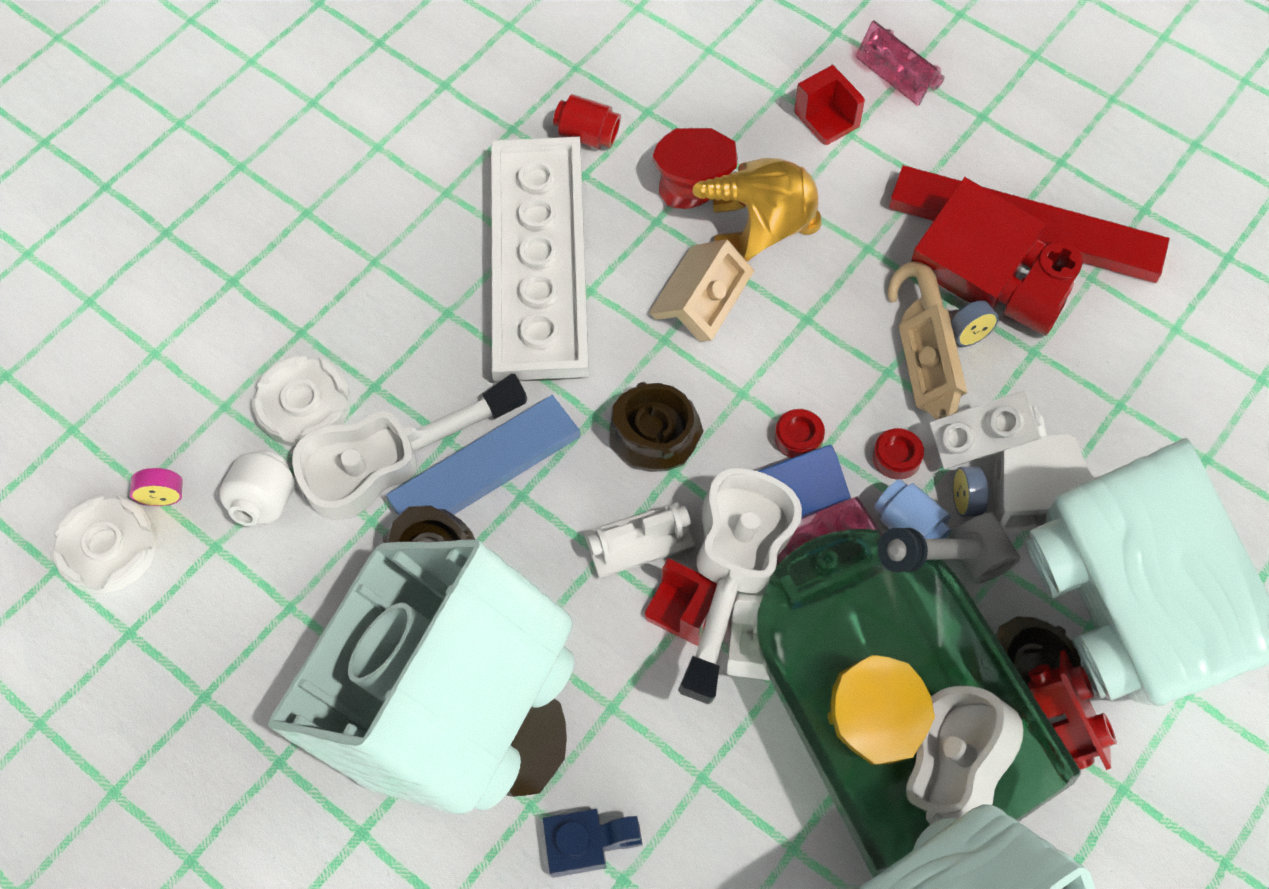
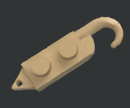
M911 261L902 265L893 274L888 286V299L890 302H896L898 290L904 280L913 276L917 278L921 298L912 303L905 311L901 324L898 326L916 408L927 413L929 412L938 420L957 413L961 396L968 392L949 313L943 307L937 277L930 266L922 262Z

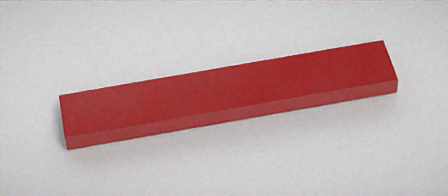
M902 165L890 200L889 209L934 221L961 181ZM986 188L1047 223L1040 238V241L1046 243V246L1054 242L1071 244L1081 253L1083 263L1157 283L1162 275L1170 241L1169 237Z

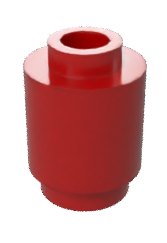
M571 94L567 101H559L553 118V125L559 127L558 135L560 137H580L581 144L600 149L601 146L607 148L613 146L621 122V114L612 112V106L575 94Z

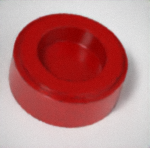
M790 410L784 413L777 422L775 443L780 452L789 458L822 447L824 440V424L815 413L809 410Z
M894 428L883 432L878 437L873 450V462L877 470L884 476L895 480L907 479L913 476L919 470L924 457V446L919 437L913 432L902 428Z

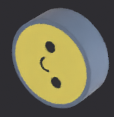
M975 301L961 308L951 319L953 334L957 343L960 346L966 347L983 340L996 327L999 319L997 313L986 301Z
M978 466L958 467L954 473L953 500L956 511L961 517L979 516L986 511L988 505V483L983 470Z

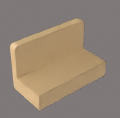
M727 239L694 245L690 247L650 309L649 314L655 320L677 317L700 342L712 341L755 270Z

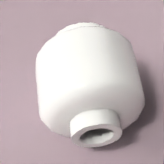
M263 450L240 455L233 463L220 487V500L225 509L228 510L230 517L239 524L245 526L269 524L275 522L282 514L294 490L295 479L287 462L279 455Z

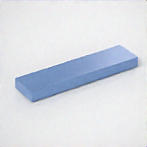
M552 394L386 494V497L398 516L409 506L431 505L437 509H446L454 515L580 438V430Z

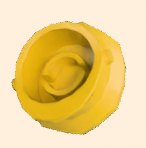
M870 655L839 673L832 688L831 712L827 715L829 724L834 725L837 737L850 750L871 765L895 763L914 757L935 719L932 698L924 681L908 663L878 655Z

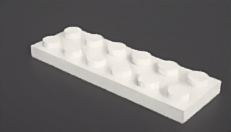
M580 137L491 140L494 381H501L511 373L516 374L519 380L589 377Z

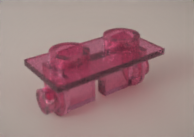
M875 20L871 22L855 57L917 106L920 105L928 88L934 91L943 83L945 77L941 74V68L938 65H932L894 36V32L891 29H885Z

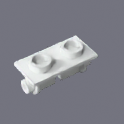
M1023 390L932 421L930 425L943 468L946 470L1041 439L1038 426L1042 425L1038 409L1035 406L1031 407L1027 392Z
M679 502L583 532L599 578L695 548V543L688 528L691 525L689 514L685 506L680 507Z

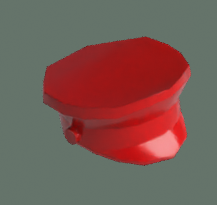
M675 128L663 136L656 145L652 155V161L661 173L659 195L668 207L683 210L708 202V198L701 199L696 197L692 192L693 187L699 181L730 175L737 168L736 142L712 128Z

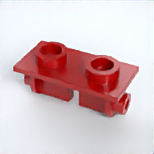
M1061 651L1060 667L1051 670L1049 665L1045 664L1033 668L1029 672L1031 681L1028 683V687L1045 720L1064 713L1067 719L1050 724V730L1065 762L1071 763L1075 769L1081 770L1090 767L1095 762L1094 757L1100 756L1105 769H1111L1110 746L1117 744L1112 725L1105 713L1096 714L1089 700L1094 697V692L1082 666L1074 668L1066 651Z

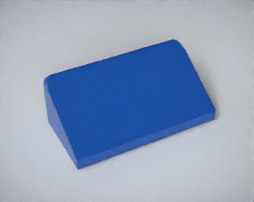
M832 445L824 446L758 471L783 482L795 492L802 508L801 519L843 504L851 499L837 454Z

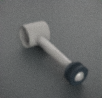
M993 513L981 514L968 520L956 528L949 538L925 539L919 531L913 528H892L881 536L878 543L879 560L891 572H914L920 569L926 560L961 559L976 584L990 581L1014 567L1020 560L1018 552Z

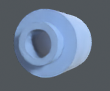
M901 479L895 481L884 491L874 507L881 515L880 521L889 529L913 528L919 531L925 539L947 538L952 531L947 525L951 515L914 483L907 485Z

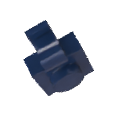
M598 809L543 818L549 873L552 878L606 869L605 851L628 849L643 845L637 816L618 818L602 825L600 824Z

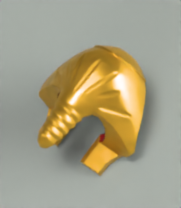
M761 158L739 164L738 172L715 177L714 179H707L706 181H699L693 187L692 192L696 197L713 199L714 213L737 211L747 206L748 221L743 232L715 235V241L727 239L747 262L764 249L797 232L804 235L816 233L822 224L821 214L817 210L819 197L815 181L803 166L800 167L784 159Z

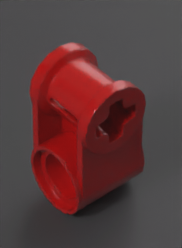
M1054 242L1047 245L1040 253L1026 278H1023L1015 289L1003 315L1047 336L1059 317L1072 291L1074 281L1081 271L1083 259L1079 250L1065 242Z

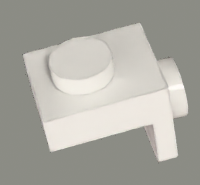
M742 593L736 594L727 675L780 681L784 627L787 613L786 599Z

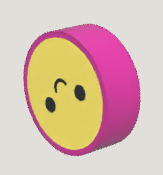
M147 468L140 470L131 476L130 498L139 504L147 506L175 504L182 499L183 479L176 472L168 469Z

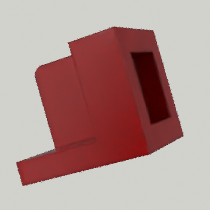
M831 65L798 83L794 113L822 144L829 145L860 127L865 99L834 65Z
M668 558L662 567V582L645 611L646 621L698 646L717 583Z

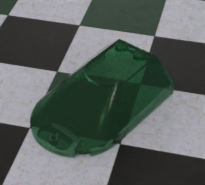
M850 529L814 538L795 549L778 565L769 578V584L762 596L758 609L757 640L766 672L869 872L874 878L912 852L917 839L930 824L926 819V812L911 804L906 796V786L915 767L917 752L914 757L895 763L871 765L850 750L837 737L834 725H830L827 715L831 712V694L835 681L840 672L870 655L890 657L908 663L924 681L930 696L952 686H973L993 693L1016 710L1023 724L1022 743L1014 761L995 787L992 805L1003 810L1018 822L1072 786L1080 776L1081 771L953 570L943 560H926L923 566L914 572H891L882 565L878 557V543L881 538L880 530Z

